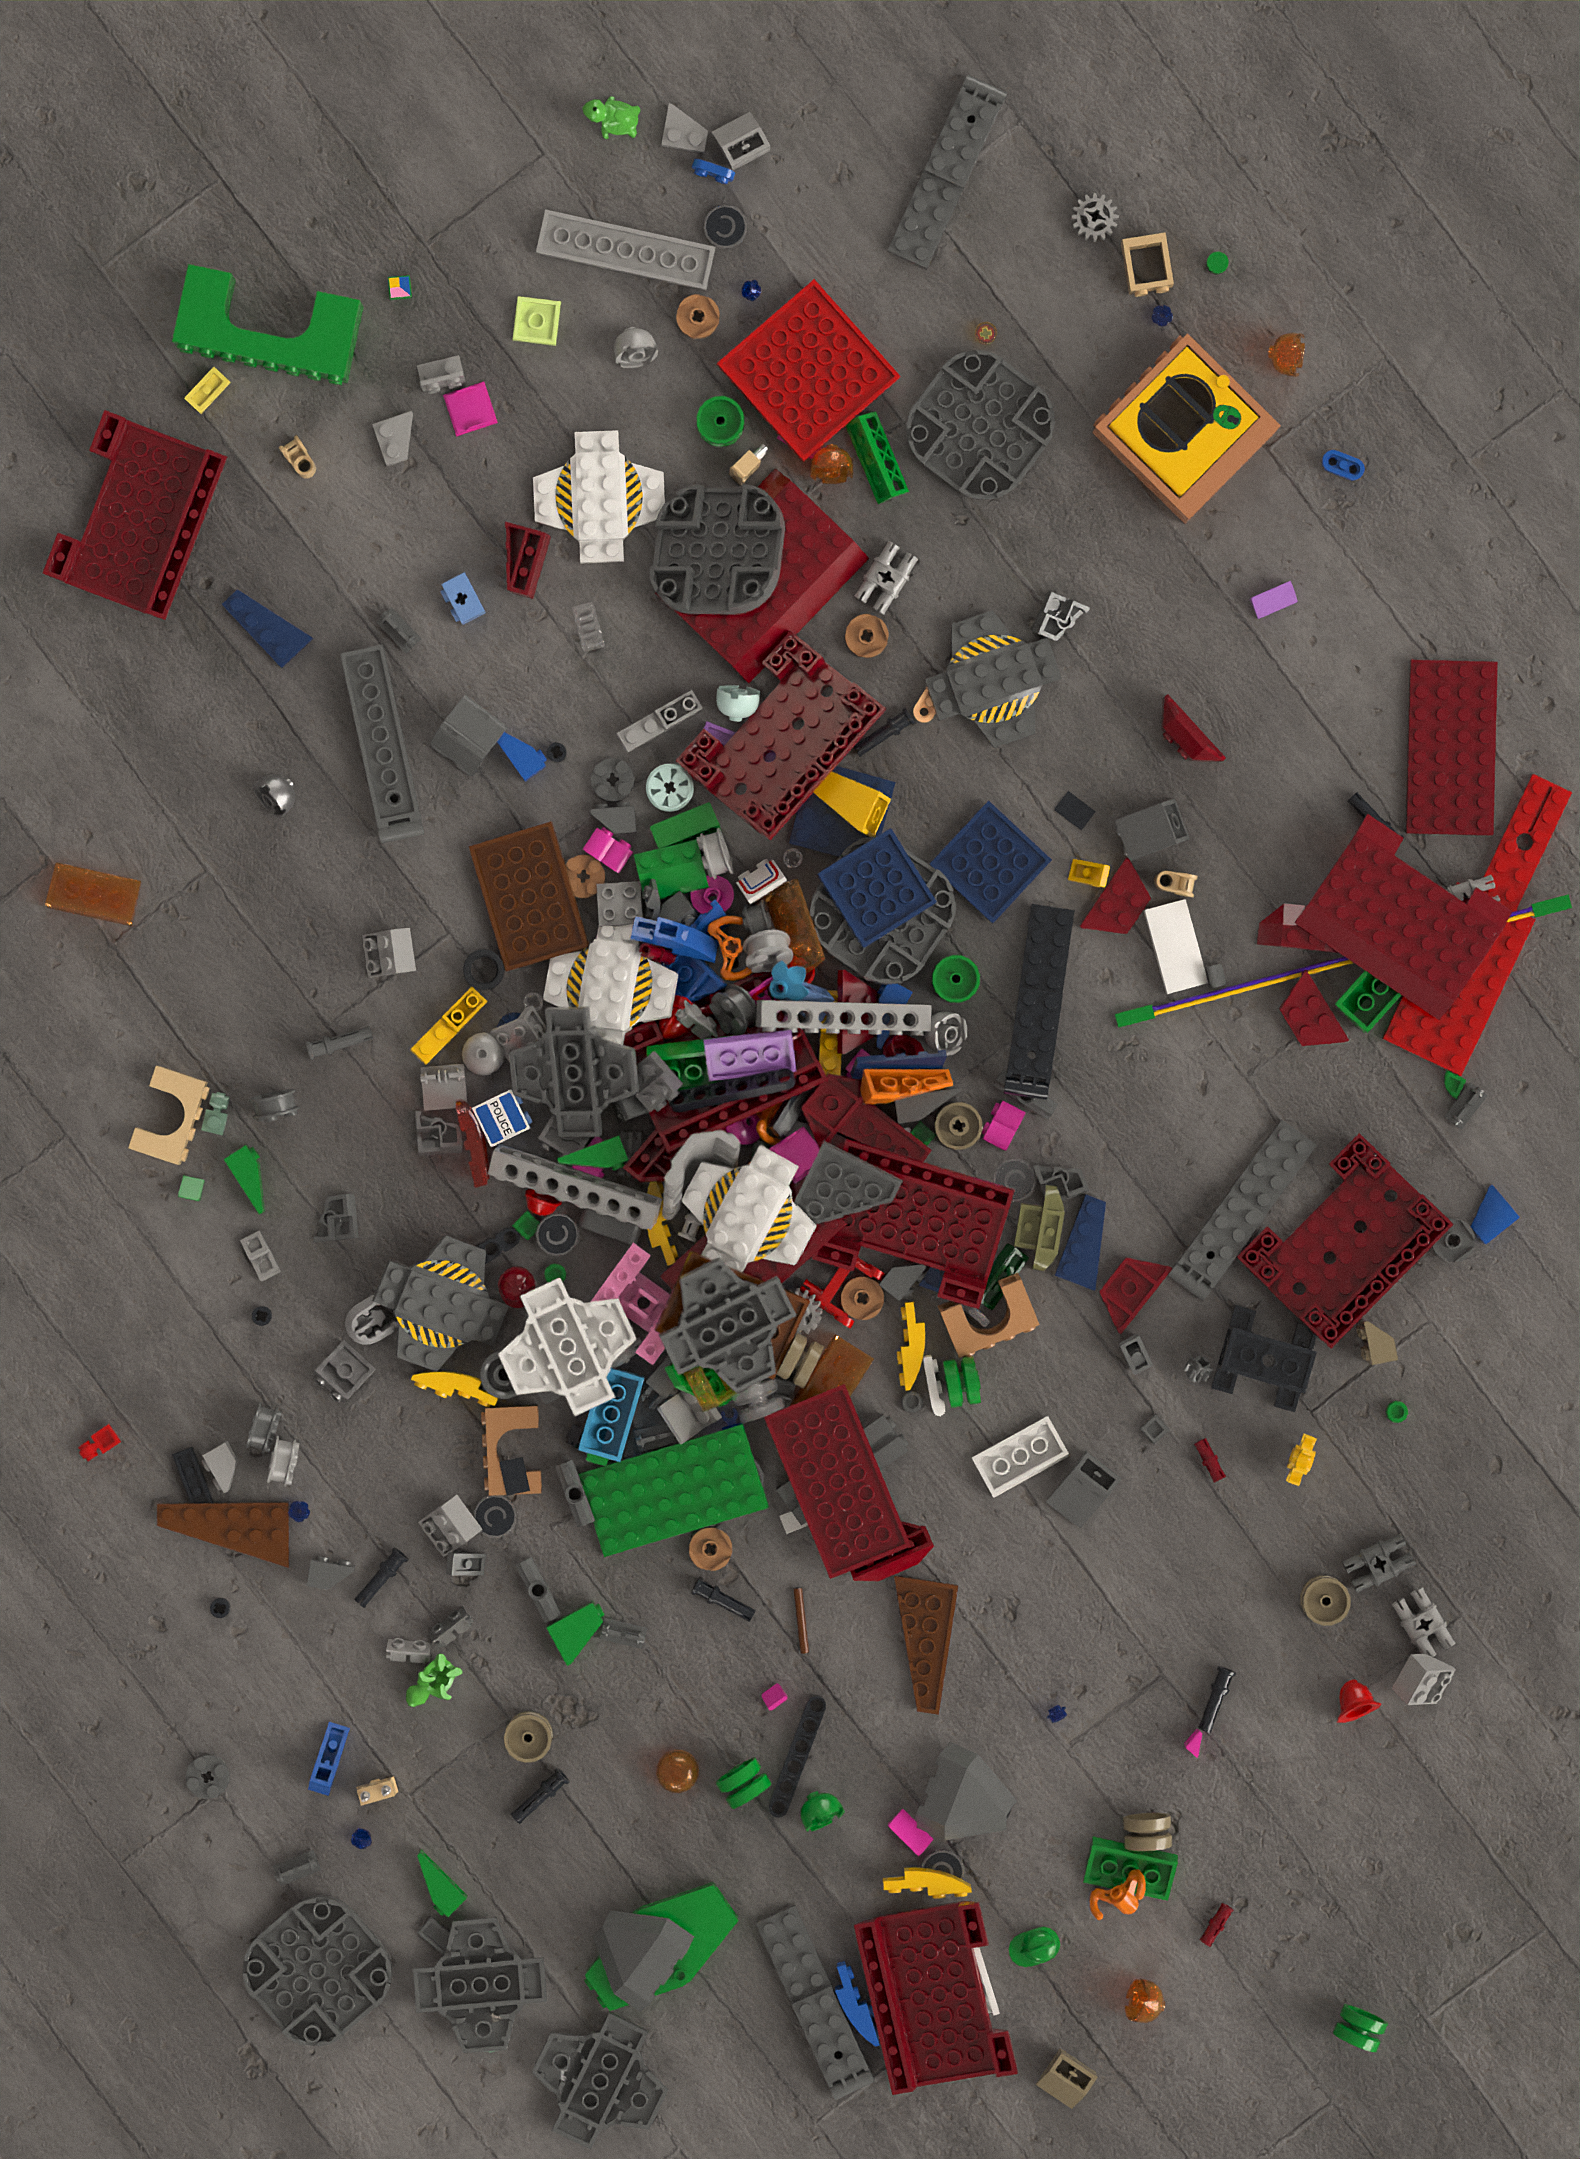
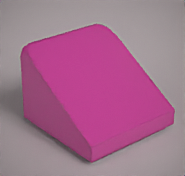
M778 1683L761 1695L766 1706L771 1711L787 1700V1694Z
M1196 1729L1184 1743L1185 1748L1197 1758L1202 1739V1732L1199 1729Z

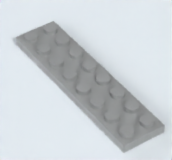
M545 210L536 254L705 291L715 253L714 246Z

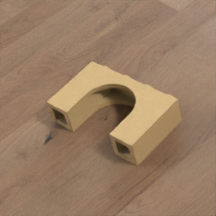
M156 1066L149 1086L175 1095L183 1104L185 1111L184 1121L181 1127L170 1135H159L137 1127L134 1130L128 1148L177 1165H181L182 1161L185 1162L189 1150L186 1149L188 1141L193 1140L196 1129L193 1128L195 1120L199 1121L203 1108H200L202 1099L206 1100L209 1094L208 1082Z

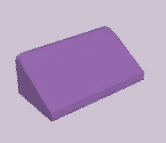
M1291 581L1249 599L1258 619L1298 602Z

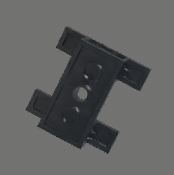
M1235 1305L1211 1388L1233 1394L1238 1375L1279 1386L1273 1406L1295 1412L1300 1394L1306 1393L1317 1352L1313 1350L1317 1336L1301 1323H1297L1291 1344L1251 1332L1256 1310ZM1267 1354H1271L1274 1358V1362L1270 1366L1263 1364V1357Z

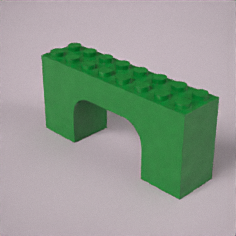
M188 264L172 342L177 349H180V352L192 354L195 351L205 358L214 359V356L222 358V361L235 363V360H238L248 367L256 368L257 365L265 367V370L278 372V369H281L291 376L299 377V374H304L308 376V379L320 381L321 378L329 380L330 384L342 386V382L348 384L363 312V305L360 300L317 291L310 325L302 335L296 338H283L244 330L231 324L229 318L236 282L232 273Z

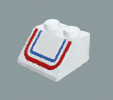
M765 859L756 865L758 869L750 873L748 870L738 876L739 881L736 884L750 905L787 882V879L774 860L768 861V859Z

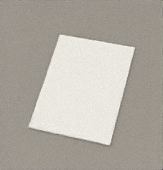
M792 1512L780 1516L786 1534L808 1526L807 1522L801 1526Z

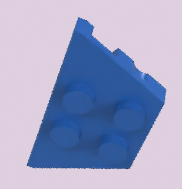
M673 954L676 958L672 964L668 965L663 962L661 966L678 974L675 995L687 997L692 1003L727 986L703 960Z

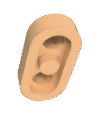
M927 687L913 709L915 719L921 723L931 721L936 714ZM926 708L928 715L922 716L920 710Z

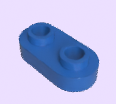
M694 159L691 167L695 170L694 174L705 178L707 175L715 177V181L722 184L733 182L735 172L728 168L700 159Z
M1337 450L1326 452L1322 458L1323 468L1327 472L1354 481L1359 479L1364 473L1365 468L1361 460ZM1329 459H1335L1336 465L1331 466L1329 464ZM1354 466L1356 473H1350L1349 467Z

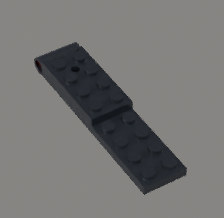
M1031 904L1004 1094L1047 1100L1075 910ZM1029 1052H1033L1035 1054L1034 1059H1030L1028 1057Z

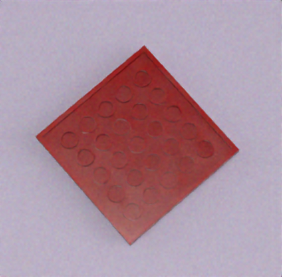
M815 279L717 363L721 371L802 462L813 455L901 377Z

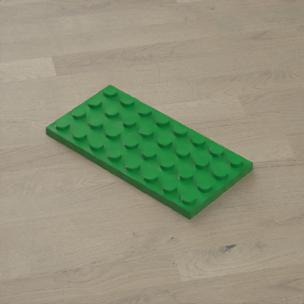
M743 1424L578 1474L595 1518L593 1523L604 1557L769 1508Z

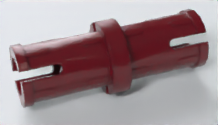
M644 943L639 948V953H641L642 957L650 958L651 961L656 963L663 962L670 965L676 958L672 951L665 950L662 946Z
M1207 1438L1196 1442L1194 1446L1203 1460L1202 1464L1206 1466L1213 1482L1215 1483L1225 1478L1226 1475L1217 1460L1218 1456L1214 1454Z
M1221 1903L1214 1917L1208 1921L1209 1925L1199 1940L1211 1947L1220 1931L1224 1930V1925L1234 1909L1225 1903Z

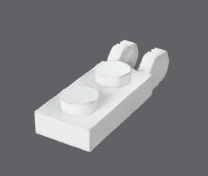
M931 1355L923 1356V1363L931 1407L935 1416L941 1417L946 1411L944 1401L939 1398V1394L943 1393L940 1380L936 1381L935 1372H939L937 1360H932Z

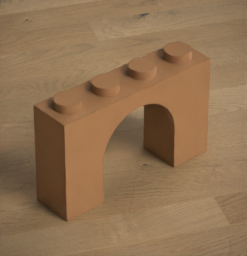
M1018 1273L998 1281L1006 1301L1007 1310L1003 1320L992 1328L980 1329L971 1325L967 1321L960 1303L948 1301L938 1305L959 1358L972 1356L975 1354V1351L980 1349L992 1348L997 1342L1011 1340L1016 1334L1030 1332L1039 1325Z
M538 1405L486 1407L485 1412H481L482 1425H486V1434H482L483 1447H487V1456H483L484 1469H488V1477L484 1478L485 1491L489 1490V1496L506 1495L499 1463L501 1461L497 1454V1444L500 1437L513 1429L539 1428ZM526 1470L530 1491L518 1494L542 1493L541 1470Z

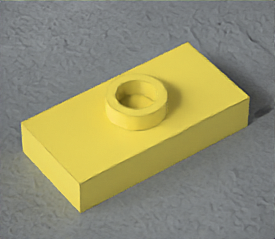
M213 367L184 399L202 414L231 382Z

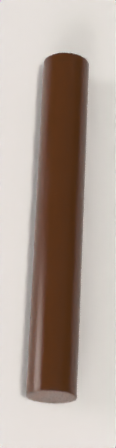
M801 1587L793 1588L800 1653H809L803 1592Z

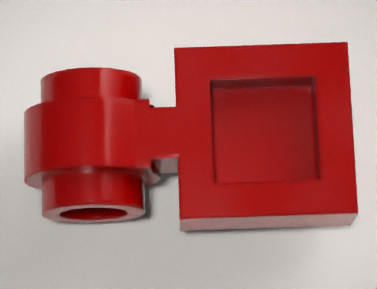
M109 1423L91 1435L95 1443H90L88 1440L78 1447L80 1450L79 1454L88 1462L98 1455V1448L104 1454L119 1444L121 1440Z

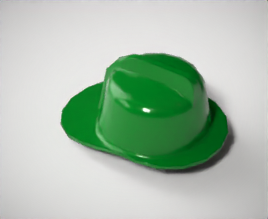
M1038 1927L1015 1936L1010 1942L1009 1955L1018 1966L1032 1967L1054 1958L1059 1952L1060 1940L1057 1933L1051 1928Z

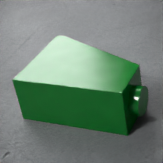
M594 1601L547 1625V1630L567 1666L575 1660L603 1623L602 1616L605 1613L600 1604L595 1605Z

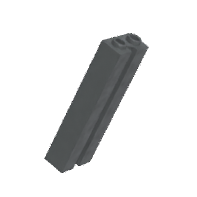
M884 1414L863 1427L880 1470L908 1452L906 1446L909 1444L902 1433L898 1436L893 1429L896 1427V1424L890 1416L885 1417ZM787 1480L777 1487L776 1490L802 1526L806 1523V1519L791 1482Z

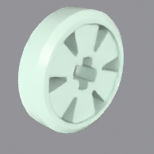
M660 765L650 773L647 779L646 793L648 799L659 810L666 812L678 811L684 808L693 796V780L679 765ZM673 782V787L676 789L675 792L666 793L665 783Z

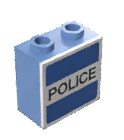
M513 1089L472 1108L490 1147L531 1129L530 1124L533 1121L528 1111L523 1112L520 1106L523 1103L522 1098L513 1095Z

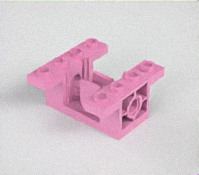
M633 1243L591 1302L619 1299L627 1318L648 1332V1335L635 1353L653 1365L665 1349L659 1337L661 1333L656 1332L654 1329L670 1294L640 1273V1270L651 1255ZM643 1296L649 1299L650 1305L648 1308L643 1309L638 1306L637 1302L640 1297Z

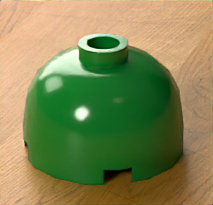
M815 1791L806 1797L807 1801L801 1807L800 1818L805 1830L808 1832L810 1829L812 1832L833 1823V1817L837 1815L839 1819L845 1813V1810L834 1795L829 1793L819 1794L818 1791Z

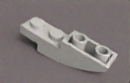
M691 690L618 732L616 736L625 752L628 753L658 737L703 708Z

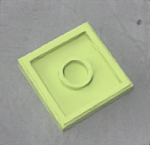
M518 296L512 340L556 346L561 301Z

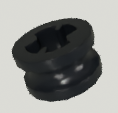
M555 742L549 745L547 755L551 761L558 763L566 757L567 751L563 744ZM556 746L560 747V751L563 752V755L561 757L558 756L557 759L553 758L554 754L551 753L552 748L556 749Z
M260 1306L253 1310L252 1320L256 1325L264 1326L271 1321L272 1312L268 1307ZM259 1310L267 1312L268 1316L265 1317L267 1318L265 1322L262 1319L257 1320L256 1316L259 1315L257 1314Z
M224 1598L215 1599L210 1606L211 1614L216 1618L225 1617L230 1612V1603ZM215 1604H225L226 1608L223 1609L225 1613L216 1612L214 1608L217 1606Z

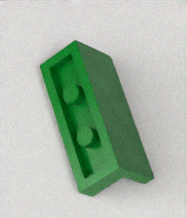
M710 802L650 826L658 849L697 840V837H700V833L708 835L717 832V828H720Z

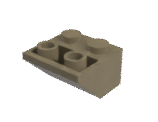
M1359 1320V1325L1356 1326L1358 1338L1363 1340L1364 1346L1360 1347L1363 1360H1366L1371 1365L1398 1360L1394 1338L1369 1321Z
M1059 2048L1036 2085L1072 2109L1086 2096L1098 2077L1094 2070Z

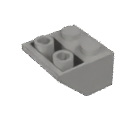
M751 112L712 131V135L732 171L770 151V144Z
M410 928L362 935L368 978L416 971Z
M458 1495L443 1503L418 1522L443 1557L448 1555V1552H452L483 1530Z
M1411 1654L1391 1689L1407 1705L1436 1704L1441 1699L1446 1686L1451 1682L1456 1669L1427 1654Z

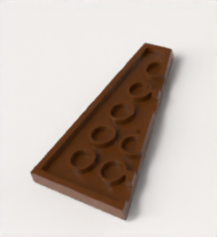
M289 1502L157 1504L158 1527L289 1568Z
M894 1575L917 1712L939 1715L958 1585Z

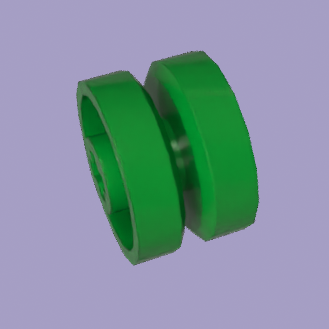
M716 396L706 400L699 408L697 414V429L701 438L707 444L717 448L728 447L736 443L744 429V414L739 404L725 396ZM720 418H723L724 423L722 425L717 424L716 420L718 419L720 421Z
M951 955L942 959L935 966L932 973V986L935 993L942 1000L949 1003H960L970 999L977 992L980 985V973L977 966L969 958L962 955ZM953 975L960 977L958 983L952 981Z
M969 1356L961 1359L962 1372H958L957 1362L954 1359L943 1361L950 1407L962 1406V1392H965L967 1402L970 1405L980 1404L979 1389H981L974 1357Z
M756 1757L736 1765L715 1782L721 1793L731 1791L726 1797V1801L731 1809H735L752 1800L772 1784L766 1773L756 1775L761 1769V1765Z
M1344 2004L1340 2016L1346 2022H1336L1332 2031L1333 2035L1355 2047L1370 2052H1377L1381 2041L1374 2034H1384L1388 2023L1368 2011Z

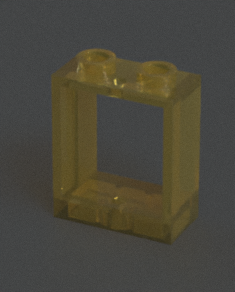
M698 1365L684 1372V1375L703 1412L720 1406L736 1394L720 1377L725 1390L715 1396L702 1370L704 1368Z

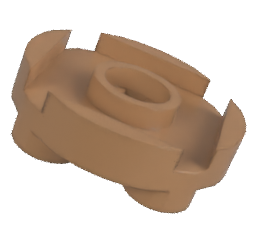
M695 294L688 296L680 303L676 320L679 329L689 338L703 339L715 332L719 325L720 313L718 306L711 298ZM695 311L699 314H704L701 322L693 321L692 318Z
M862 614L852 619L847 626L845 641L849 650L856 656L872 658L879 655L887 646L889 633L886 624L880 618L870 614ZM864 630H867L868 633L872 632L873 636L870 637V642L861 639Z
M577 855L569 859L565 865L574 896L577 898H590L597 894V884L605 883V870L601 863L592 856ZM582 870H585L586 874L590 875V878L586 879L585 883H582L581 879L577 878V875L581 874Z
M869 1277L851 1279L845 1284L841 1292V1304L844 1311L849 1316L858 1320H868L875 1317L881 1311L884 1303V1293L881 1286ZM858 1293L868 1294L869 1297L866 1298V1304L856 1301L859 1298Z
M717 1527L700 1529L693 1535L689 1544L691 1560L701 1569L716 1571L723 1568L729 1562L732 1555V1542L729 1536ZM706 1544H715L717 1546L714 1549L716 1553L713 1555L710 1552L706 1553Z

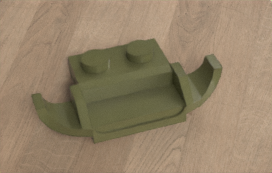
M1046 1185L1042 1206L1021 1203L1014 1247L1035 1250L1033 1270L1044 1271L1053 1262L1056 1255H1058L1065 1212L1057 1186Z

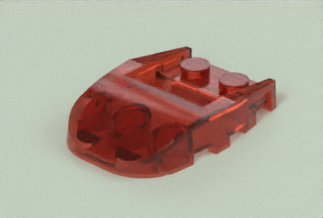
M461 1098L456 1099L455 1103L461 1132L466 1131L467 1140L463 1141L465 1150H470L472 1161L468 1163L474 1187L488 1185L487 1180L490 1179V1176L488 1174L487 1145L483 1130L471 1106Z

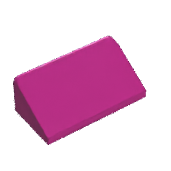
M904 1809L888 1823V1827L917 1856H920L934 1840L927 1832L917 1828V1822Z

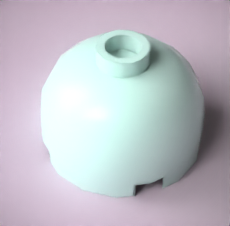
M739 685L719 686L716 697L717 706L724 715L729 716V720L740 722L742 718L749 717L755 713L759 704L760 691L751 687H746V690L738 688Z

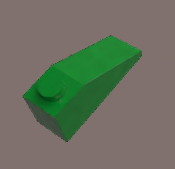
M619 1136L557 1158L558 1164L600 1169L612 1168L613 1171L623 1168L625 1166L624 1163L628 1161Z
M245 1145L225 1158L224 1161L258 1214H262L265 1212L260 1163L257 1160L260 1156L254 1147L250 1148L248 1145Z
M421 1849L417 1857L432 1902L435 1904L433 1907L440 1915L443 1916L445 1914L449 1917L467 1899L468 1895Z

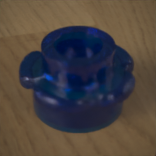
M757 280L746 281L742 286V296L747 300L755 301L761 294V287L758 285Z
M1158 305L1153 309L1151 317L1154 323L1163 327L1172 321L1173 314L1168 306Z
M295 1501L290 1505L289 1516L294 1521L303 1522L304 1519L309 1517L310 1510L306 1502Z
M1060 1705L1051 1708L1048 1710L1049 1715L1047 1719H1050L1052 1724L1062 1720L1067 1716L1066 1707L1061 1708Z
M357 1829L352 1834V1845L359 1849H366L367 1846L372 1844L370 1832L366 1829Z

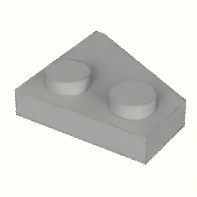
M669 103L661 145L663 147L704 154L708 130Z
M412 411L372 424L386 466L408 460L413 419Z

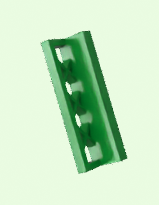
M876 411L851 420L846 425V429L877 503L881 504L893 497L908 493V487ZM867 419H871L874 429L869 427ZM876 439L881 442L882 450L877 447ZM884 460L889 462L890 470L886 468ZM893 480L898 483L900 490H895L892 483Z

